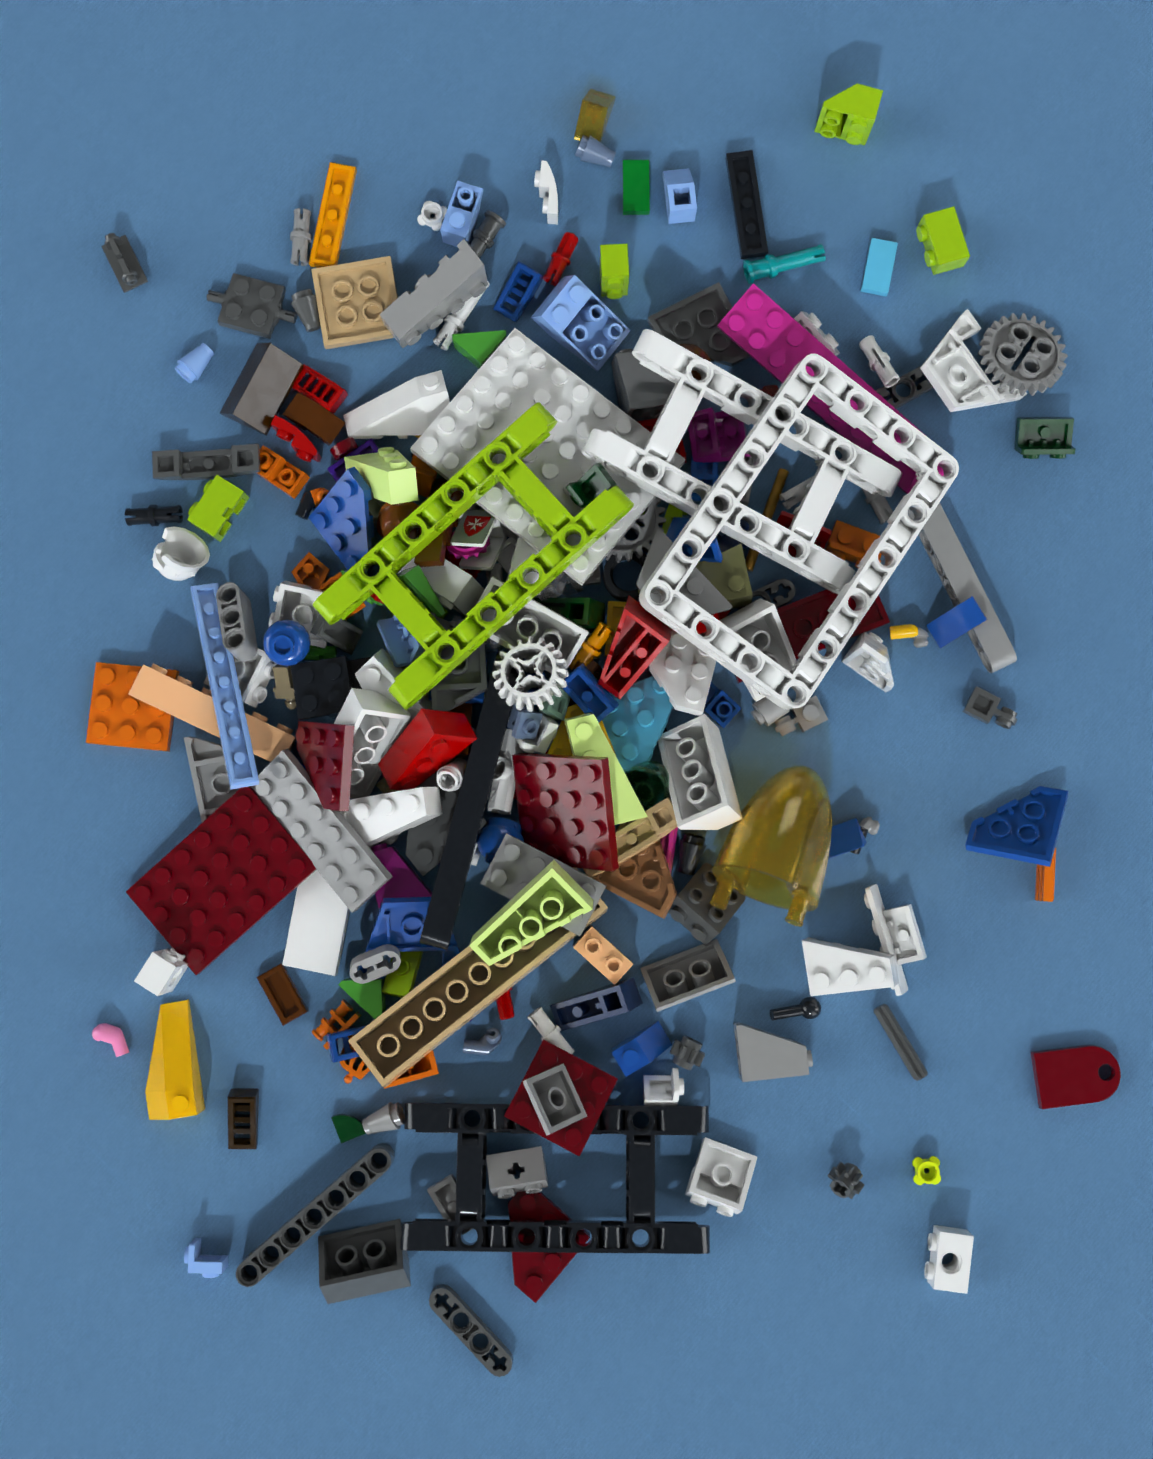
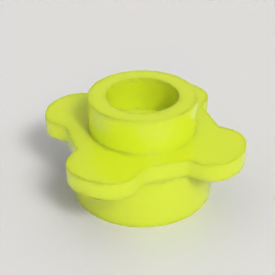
M931 1156L929 1159L915 1157L913 1159L912 1165L915 1167L913 1181L917 1185H922L923 1183L936 1185L941 1181L938 1167L940 1161L937 1157ZM925 1168L929 1169L928 1173L924 1172Z

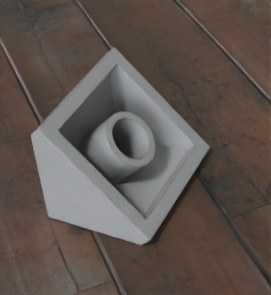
M564 1063L522 1081L546 1136L587 1117Z

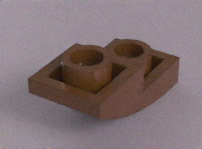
M299 392L282 414L304 431L308 430L328 446L332 444L345 424L344 421Z

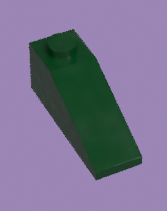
M533 598L535 601L586 630H595L600 621L604 622L605 603L595 599Z

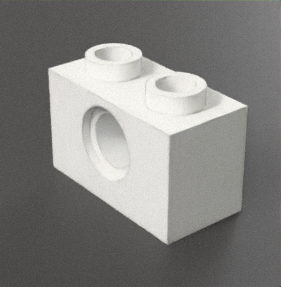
M174 948L152 952L134 982L156 996L172 992L188 968L187 963L183 961L185 955L177 953Z
M934 1225L933 1233H929L928 1250L931 1251L930 1261L925 1263L924 1276L933 1289L968 1293L974 1236L967 1229ZM947 1253H953V1260L949 1264H942L943 1256Z

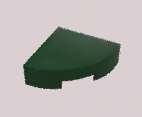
M337 1114L331 1117L341 1144L366 1134L362 1121L353 1116Z

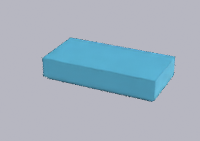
M871 238L860 292L885 297L888 295L897 242Z

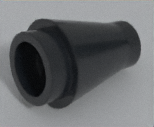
M684 833L683 839H680L678 872L694 875L695 869L707 846L704 844L706 838L696 834Z

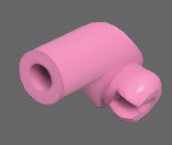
M102 1023L92 1030L93 1039L112 1044L116 1057L129 1053L123 1031L119 1027Z

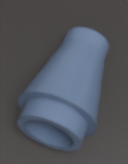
M583 135L575 156L581 158L580 161L604 165L610 168L616 152L610 150L593 136L587 137Z

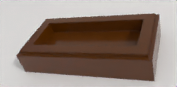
M281 963L261 974L257 979L284 1026L309 1010L285 966Z

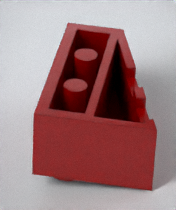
M630 595L628 596L598 682L600 686L618 699L624 696L669 643L673 629L645 610Z
M421 708L378 765L390 789H414L474 742L477 737L464 713Z

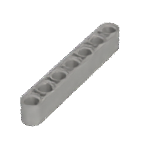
M939 502L918 536L954 607L973 596L988 619L967 633L987 671L994 673L1016 662L1017 656ZM908 509L909 518L914 521V512Z

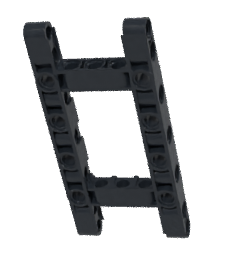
M405 1103L404 1129H415V1132L458 1133L455 1219H415L413 1222H401L400 1250L710 1253L709 1225H698L696 1222L655 1221V1135H697V1133L709 1132V1106H604L591 1134L626 1135V1221L485 1219L487 1133H536L504 1117L510 1104ZM470 1110H476L480 1114L481 1119L477 1126H470L466 1122V1114ZM637 1112H644L648 1116V1123L643 1128H637L633 1124V1116ZM470 1227L476 1230L478 1238L475 1242L469 1243L464 1240L463 1230ZM529 1228L534 1232L535 1239L531 1243H524L520 1240L519 1232L522 1229ZM580 1229H587L592 1234L591 1240L586 1244L579 1243L575 1238L577 1231ZM639 1229L645 1230L648 1233L647 1241L641 1245L636 1244L632 1240L634 1232Z

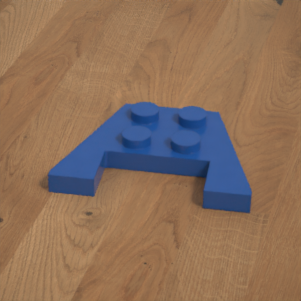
M431 897L383 898L365 952H368L386 944L396 946L400 952L441 950L442 966L461 951L454 932L452 933L448 950L420 943ZM360 965L359 970H361L363 973H366L367 968H363L362 965Z

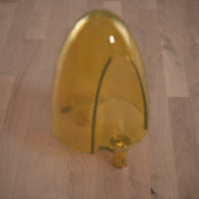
M799 765L785 768L769 778L753 794L741 811L743 819L735 822L731 827L712 868V872L718 881L710 901L712 906L727 910V905L735 888L746 897L767 905L789 910L785 921L794 926L802 927L806 912L817 909L826 875L831 845V802L824 781L818 773L810 767Z

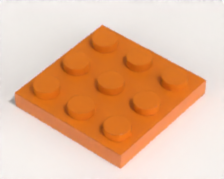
M96 662L86 743L170 752L174 716L128 695L142 668L141 666ZM166 669L168 670L166 675L176 680L180 671Z

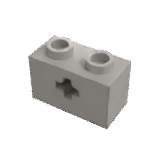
M542 1146L486 1155L489 1186L493 1196L498 1195V1198L502 1199L510 1198L515 1195V1192L526 1191L527 1194L541 1192L542 1188L548 1187ZM520 1169V1178L515 1179V1170Z

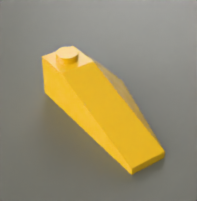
M189 999L160 1005L145 1090L149 1120H171L194 1116L205 1110Z

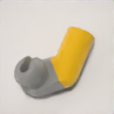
M914 624L890 626L891 640L911 638L914 639L913 644L916 648L928 645L927 637H929V634L926 630Z

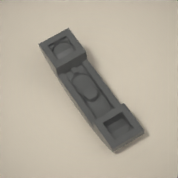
M259 444L232 445L231 449L181 452L179 449L152 451L153 478L160 480L214 479L216 475L222 478H230L260 472Z

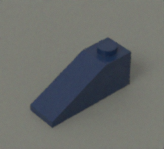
M632 977L619 981L615 985L612 983L550 1005L556 1025L561 1028V1031L627 1013L643 1004L635 979Z

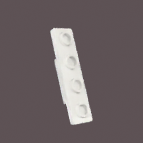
M874 884L865 888L864 901L866 907L871 909L873 915L872 928L875 935L879 936L881 942L880 952L895 955L899 983L895 987H891V989H895L896 995L900 996L908 991V985L901 964L927 958L912 905L907 904L885 910L878 885Z

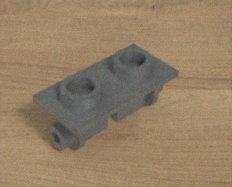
M115 233L107 234L105 236V244L101 247L123 292L126 293L147 283L148 280L126 235L119 237Z

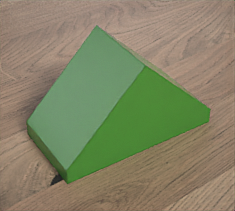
M506 330L452 334L454 348L479 369L507 338Z
M385 977L384 979H376L365 984H359L351 978H346L338 984L374 1019L386 1011V998L382 992Z

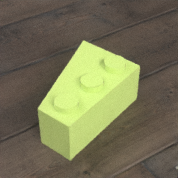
M393 447L380 448L377 453L344 457L346 470L355 467L371 488L375 499L391 505L419 501L415 467L398 450H394Z

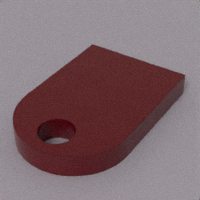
M1081 1045L1031 1052L1040 1109L1101 1102L1111 1097L1119 1086L1121 1078L1119 1064L1109 1051L1101 1047ZM1104 1064H1108L1111 1068V1074L1107 1079H1101L1098 1074L1099 1068Z

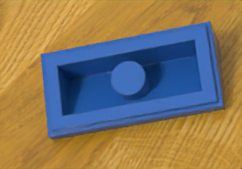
M583 663L564 679L567 683V686L563 688L564 691L585 714L593 713L598 723L619 705L612 695L598 684L597 678Z
M857 817L805 836L813 864L864 847L867 843Z

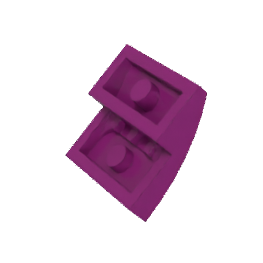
M712 407L695 412L688 425L694 462L730 461L747 436L744 422L724 411L714 413ZM745 454V455H744V458L750 457V455H749V454Z

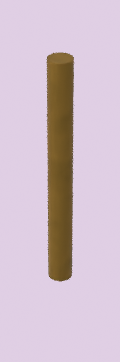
M782 468L778 470L762 515L771 520L780 498L779 495L782 493L789 471ZM752 548L749 549L745 559L747 571L753 572L759 552Z

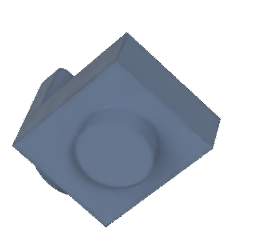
M515 703L513 704L507 727L513 730L512 736L516 739L535 740L543 714L535 709L529 712L526 704L521 711L517 710Z

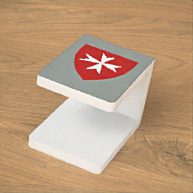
M467 510L464 512L451 539L453 546L484 547L488 537L490 538L487 552L479 553L478 558L472 556L466 560L462 557L459 563L460 569L491 571L507 539L503 524L486 510Z

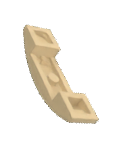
M666 798L646 810L645 813L648 817L637 819L616 832L618 864L648 848L677 827L670 798ZM584 869L586 875L590 877L605 872L602 870Z

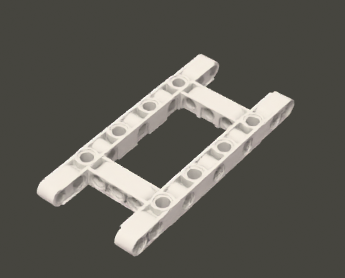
M644 329L632 351L633 356L640 361L639 364L675 383L674 388L643 449L608 430L604 432L599 429H593L581 453L591 461L601 463L604 468L692 516L699 506L693 502L692 493H697L702 501L711 489V486L669 463L701 399L704 397L721 407L720 410L747 425H755L773 397L659 333ZM695 370L700 373L701 380L693 378L691 371ZM740 397L748 401V408L741 404ZM775 410L776 417L784 421L783 413ZM800 413L792 424L796 429V434H792L788 430L780 443L795 452L799 450L815 459L818 469L812 481L805 487L807 491L800 506L795 508L793 512L795 516L789 528H785L739 502L720 532L827 590L839 594L844 585L851 581L855 570L848 566V562L817 546L814 542L845 479L875 495V493H878L884 497H891L902 476V472L895 466ZM835 450L842 454V461L836 457ZM643 466L652 469L653 478L644 475ZM714 499V507L719 511H723V503L719 499ZM741 519H744L748 522V531H745L741 528ZM789 545L795 548L796 557H792L789 554Z

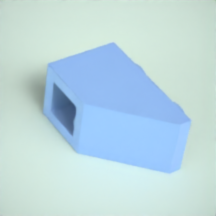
M689 168L663 171L668 224L694 222L697 203L694 181Z
M457 180L440 229L443 243L457 247L465 239L468 245H470L472 233L477 226L483 188Z

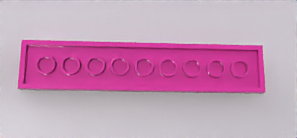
M754 283L717 325L724 334L781 384L784 383L792 369L803 358L810 354H818L918 429ZM806 366L807 373L810 376H814L813 369ZM813 394L806 406L839 435L898 468L902 472V476L897 486L906 494H909L917 482L916 472L901 460L896 461L872 442V438L859 428L854 429L829 410L830 406ZM850 399L851 407L858 410L857 403ZM894 432L895 440L901 443L900 436ZM938 465V473L943 476V469Z

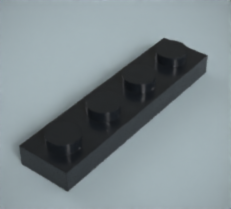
M753 150L726 153L725 160L741 259L763 257L768 254V246Z

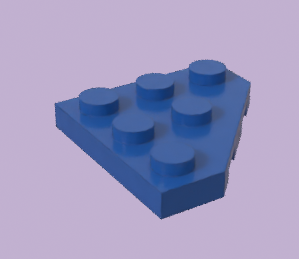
M355 467L345 471L308 517L347 570L372 549L371 538L374 537L373 515H369L368 501L372 499L371 488Z
M1039 786L1031 790L1028 796L1018 801L1014 799L997 808V812L985 818L980 817L972 821L965 844L966 850L1050 867L1068 799V791Z

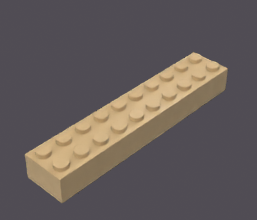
M601 898L585 929L607 912L608 907ZM559 926L546 933L544 937L522 946V949L491 966L468 946L348 1041L381 1086L387 1087L577 935Z

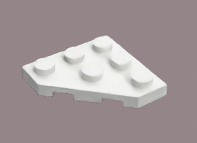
M673 630L669 643L649 665V671L659 686L664 688L675 710L697 716L703 714L716 661Z

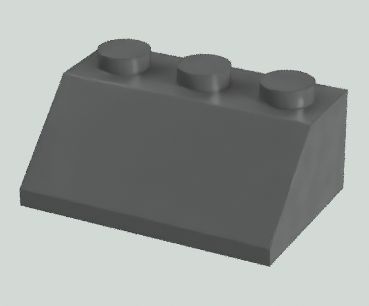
M400 1219L318 1236L319 1287L328 1304L411 1286L408 1253L406 1250H400Z

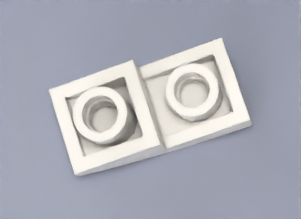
M541 160L540 171H535L534 187H539V197L543 198L542 213L547 214V223L558 225V194L555 179L548 162Z

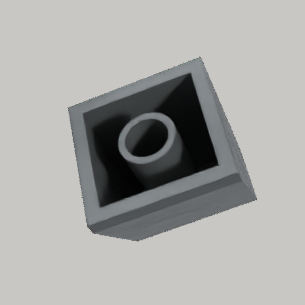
M633 349L620 350L614 355L611 362L618 408L635 421L658 418L675 383L639 364L640 361L632 354Z

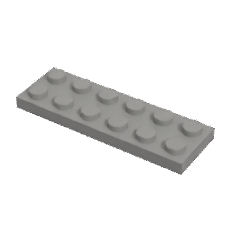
M289 749L282 750L258 775L259 785L251 786V788L305 852L315 868L352 913L357 911L393 877L340 811L323 808L307 771Z

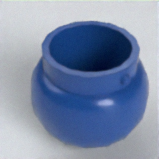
M289 619L277 621L269 626L264 634V651L269 659L277 665L291 666L298 664L305 659L310 650L311 641L309 633L297 621Z
M500 817L489 818L487 826L482 828L478 836V850L480 854L485 856V862L491 864L506 833L524 842V838L521 835L522 828L519 823Z

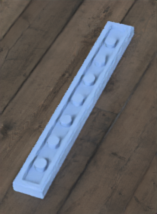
M218 583L190 586L230 790L259 785L234 658L222 642L216 599L219 586Z

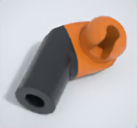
M317 488L305 492L295 515L308 520L312 508L317 507L329 491L325 488Z

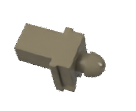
M275 665L273 667L276 684L273 688L275 698L286 699V706L291 710L295 709L296 700L291 666Z

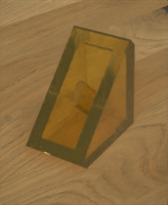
M593 89L589 90L582 100L574 135L575 140L581 141L583 135L587 137L591 135L601 142L616 99L615 96Z

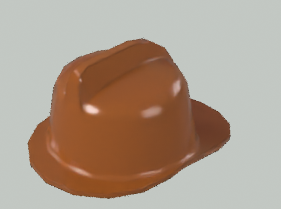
M413 501L392 505L385 503L382 505L376 526L379 535L384 538L419 506ZM420 528L412 529L409 533V538H417Z

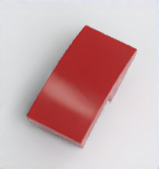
M276 415L274 416L271 426L277 432L276 436L287 442H291L293 439L291 446L297 452L296 456L306 462H311L312 459L317 462L321 461L322 457L307 436L288 421Z

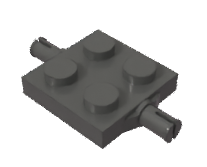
M233 273L225 293L209 290V294H207V301L219 303L222 306L217 320L219 326L271 339L274 327L279 320L293 324L297 320L296 312L284 310L282 307L286 290L281 285Z

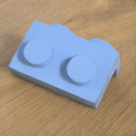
M395 615L392 618L378 620L377 627L395 667L409 666L426 651Z

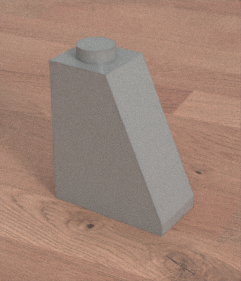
M740 1022L733 1023L739 1077L742 1082L809 1075V1067H813L811 1050H806L804 1044Z

